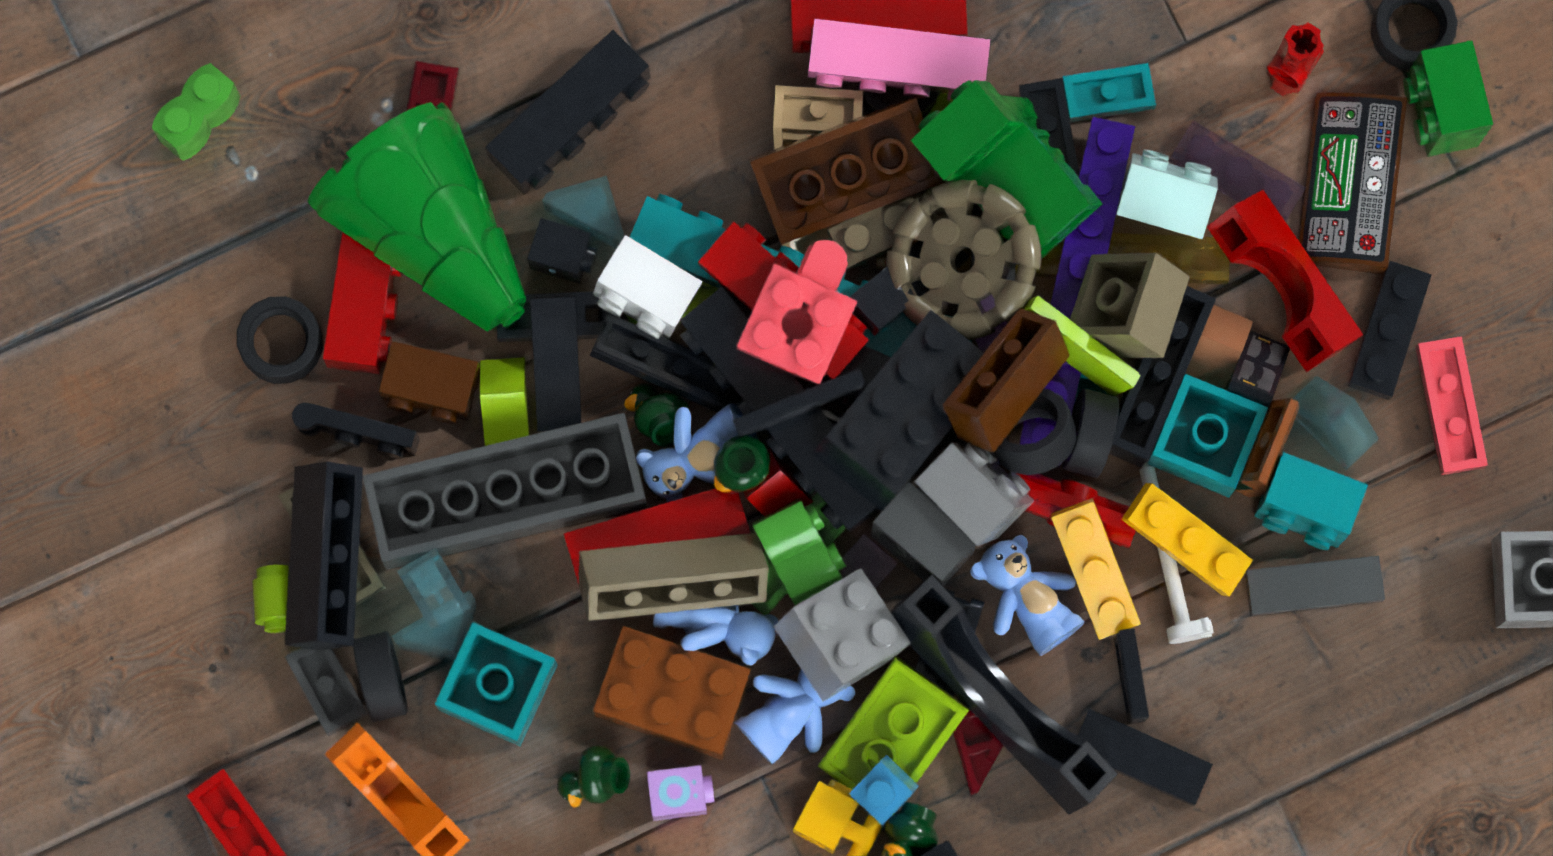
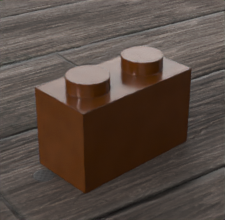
M392 341L379 394L382 400L388 401V408L398 412L412 414L414 408L431 412L430 418L443 423L456 424L457 418L468 421L480 378V365L477 361Z

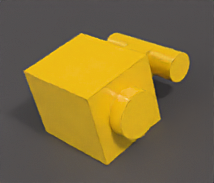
M831 779L828 785L818 781L793 829V833L832 854L842 837L853 843L847 856H867L883 825L870 813L863 826L852 821L851 818L859 803L852 799V796L849 794L852 789Z

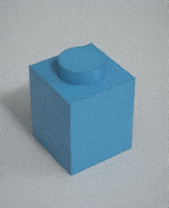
M886 755L849 794L883 825L915 792L919 785Z

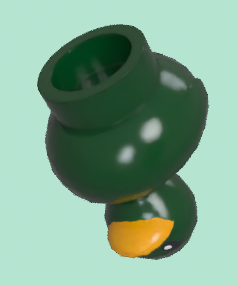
M646 383L634 386L624 402L627 410L635 412V426L641 434L652 438V441L661 447L674 445V422L677 409L686 407L690 411L689 405L679 394H658L652 385Z
M740 435L731 437L723 443L714 458V485L716 489L725 493L730 491H746L760 485L770 472V457L765 445L758 439L749 436L742 437Z
M604 746L589 747L581 753L578 771H568L559 777L557 782L558 793L564 800L569 801L573 808L578 807L583 798L593 804L604 803L614 794H621L627 789L630 782L629 764L624 758L616 757L610 749Z
M904 802L900 813L890 817L885 824L884 831L892 843L884 846L881 856H922L935 848L938 844V835L933 825L937 814L921 805Z

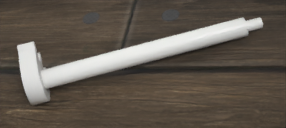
M1146 462L1139 469L1142 484L1144 486L1145 483H1153L1159 488L1155 467L1150 466ZM1157 547L1175 622L1174 626L1166 629L1169 643L1177 644L1212 637L1214 631L1211 620L1208 617L1190 621L1177 562Z

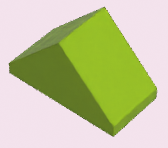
M525 358L481 360L480 402L485 446L529 436Z

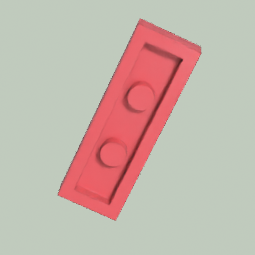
M1462 336L1418 343L1416 352L1441 475L1486 468L1488 463Z

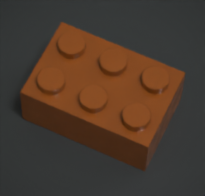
M622 626L593 712L597 718L722 760L751 678V669L696 650H684L679 644Z

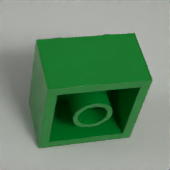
M1473 40L1420 51L1407 74L1408 78L1403 80L1405 97L1408 104L1414 103L1418 118L1413 122L1414 134L1418 145H1424L1427 157L1478 147L1493 126V120Z

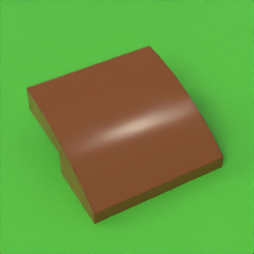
M1292 398L1271 401L1235 491L1249 498L1261 496L1267 491L1299 411L1300 405L1298 401Z

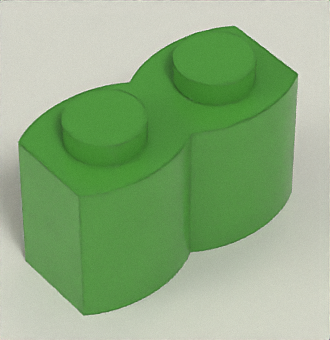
M211 63L206 64L189 77L183 87L181 96L170 100L161 108L154 119L152 129L158 140L182 161L187 160L204 147L209 139L212 128L221 125L231 117L239 104L240 94L233 81Z
M799 498L753 522V527L794 605L816 595L842 579L839 570L846 567L836 545L832 543L826 546L818 530L824 528L825 525L813 503L805 507L802 499Z

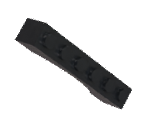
M933 575L913 588L890 611L911 642L910 646L1068 815L1089 805L1118 775L1087 740L1072 733L1047 716L1009 681L981 645L967 619L963 607Z

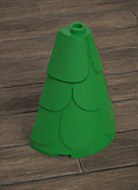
M432 102L425 103L387 121L346 152L349 158L343 161L338 173L334 168H330L312 190L307 202L317 212L319 217L371 250L378 259L420 284L423 292L488 332L499 324L507 327L524 314L523 306L526 302V296L504 230L497 227L483 180L477 175L460 124L455 121L452 112L444 103L441 102L436 107Z

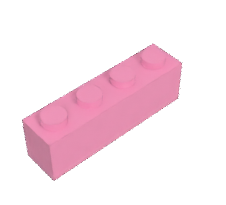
M814 19L808 77L816 78V85L830 88H841L842 82L860 83V90L872 93H886V87L904 89L903 95L915 98H930V92L948 94L947 100L952 102L951 94L968 80L972 82L975 80L986 81L990 39Z

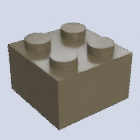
M1157 253L1091 255L1070 320L1119 358H1163L1190 276Z

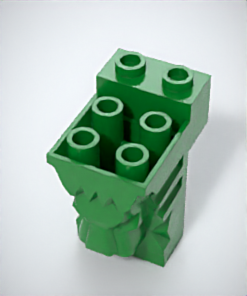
M968 80L961 84L951 94L952 102L941 112L936 110L926 116L918 125L921 131L911 139L913 144L944 181L976 180L979 186L988 187L990 184H993L1015 197L1026 209L1024 216L1028 223L1036 227L1041 246V259L1103 204L1088 185L1083 184L1075 171L1064 161V155L1061 150L1050 147L1048 142L1050 134L1047 130L1037 128L1036 119L1038 117L1031 101L1028 98L1000 95L990 82L979 80L972 82ZM977 204L981 208V210L984 211L983 205ZM1010 225L999 231L1007 241L1014 234Z

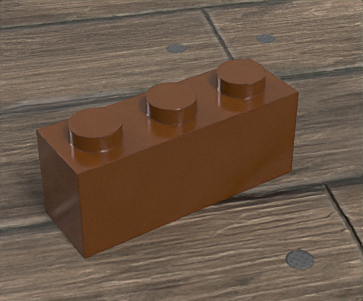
M1022 308L1016 312L943 404L959 440L987 451L995 452L1070 356L1055 320Z

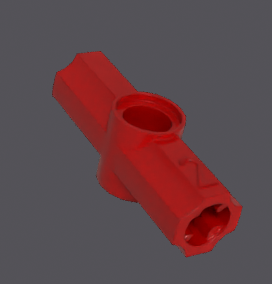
M1309 22L1300 26L1292 25L1288 29L1278 51L1267 65V74L1271 79L1272 90L1282 96L1288 93L1298 94L1302 90L1311 71L1324 54V44L1321 42L1320 29Z
M1016 473L1027 483L1030 488L1027 494L1034 500L1025 512L1047 519L1046 522L1055 527L1051 513L1093 498L1109 541L1120 547L1130 548L1136 530L1121 520L1130 506L1099 496L1098 491L1079 482L1062 479L1059 482L1039 473L1032 475Z

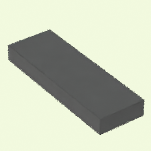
M1379 556L1252 569L1245 572L1251 616L1383 602L1385 600Z

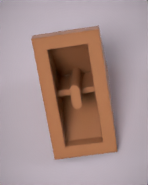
M1214 305L1185 374L1225 390L1241 356L1253 321Z

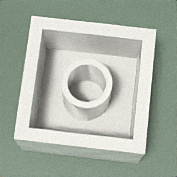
M625 235L599 277L593 295L599 298L597 304L608 313L620 317L623 312L638 321L635 326L656 339H659L660 336L669 339L703 281Z

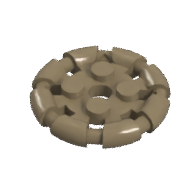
M958 180L943 183L933 187V193L923 200L916 198L902 213L892 231V234H895L896 237L892 251H887L886 267L888 266L895 289L901 287L909 300L904 304L906 309L903 313L916 326L932 310L966 339L974 340L995 333V327L1005 321L1008 323L1020 308L1024 309L1036 288L1032 286L1036 269L1040 270L1041 246L1035 225H1030L1024 216L1026 209L1007 191L993 184H990L988 187L979 186L976 180ZM974 203L983 205L982 219L971 216ZM944 208L949 218L940 219L935 222L932 214ZM1010 225L1014 234L1011 236V239L1004 243L999 231ZM913 240L924 242L920 258L909 256ZM964 249H971L975 256L974 265L969 271L960 273L955 266L956 256ZM1010 263L1019 265L1015 281L1006 280ZM918 280H921L930 289V291L920 297L916 294L911 284ZM910 288L914 295L907 294ZM992 294L995 300V307L985 312L980 301ZM948 303L959 305L954 317L945 316Z

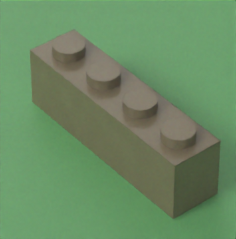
M757 533L579 551V588L588 621L766 602L768 565Z

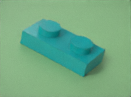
M1149 63L1062 76L1070 122L1092 119V117L1101 118L1152 110L1156 107Z

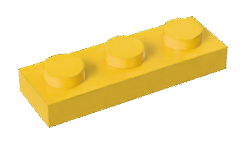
M1153 483L1144 484L1121 519L1222 596L1230 597L1253 561L1248 555Z
M1093 498L1051 513L1053 524L1098 639L1117 634L1119 630L1141 625Z

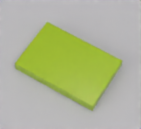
M896 656L817 767L839 783L853 790L888 755L917 783L970 709Z

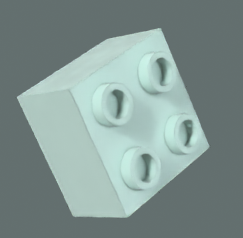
M1144 149L1142 156L1133 153L1116 215L1203 239L1218 190V178L1211 176L1212 169L1193 162H1186L1184 168L1169 164V156L1152 150Z

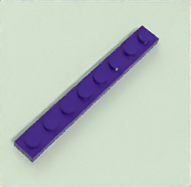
M1092 117L1079 179L1083 184L1088 185L1103 204L1073 230L1064 241L1050 305L1068 319L1071 318L1091 255L1108 253L1135 126ZM1065 361L1044 389H1049L1062 396L1072 416L1081 373ZM1040 417L1024 421L1019 444L1035 443L1047 437L1054 430L1057 422Z

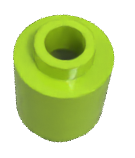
M267 565L256 569L257 578L252 581L255 624L264 626V631L267 633L285 632L289 566Z

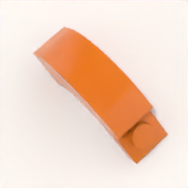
M356 723L325 753V756L421 856H454L470 840L359 723Z

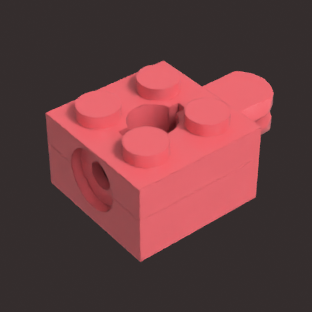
M816 241L807 249L797 273L774 264L739 340L737 350L816 386L820 385L857 304L856 300L836 292L848 264L847 254L843 248L834 241Z

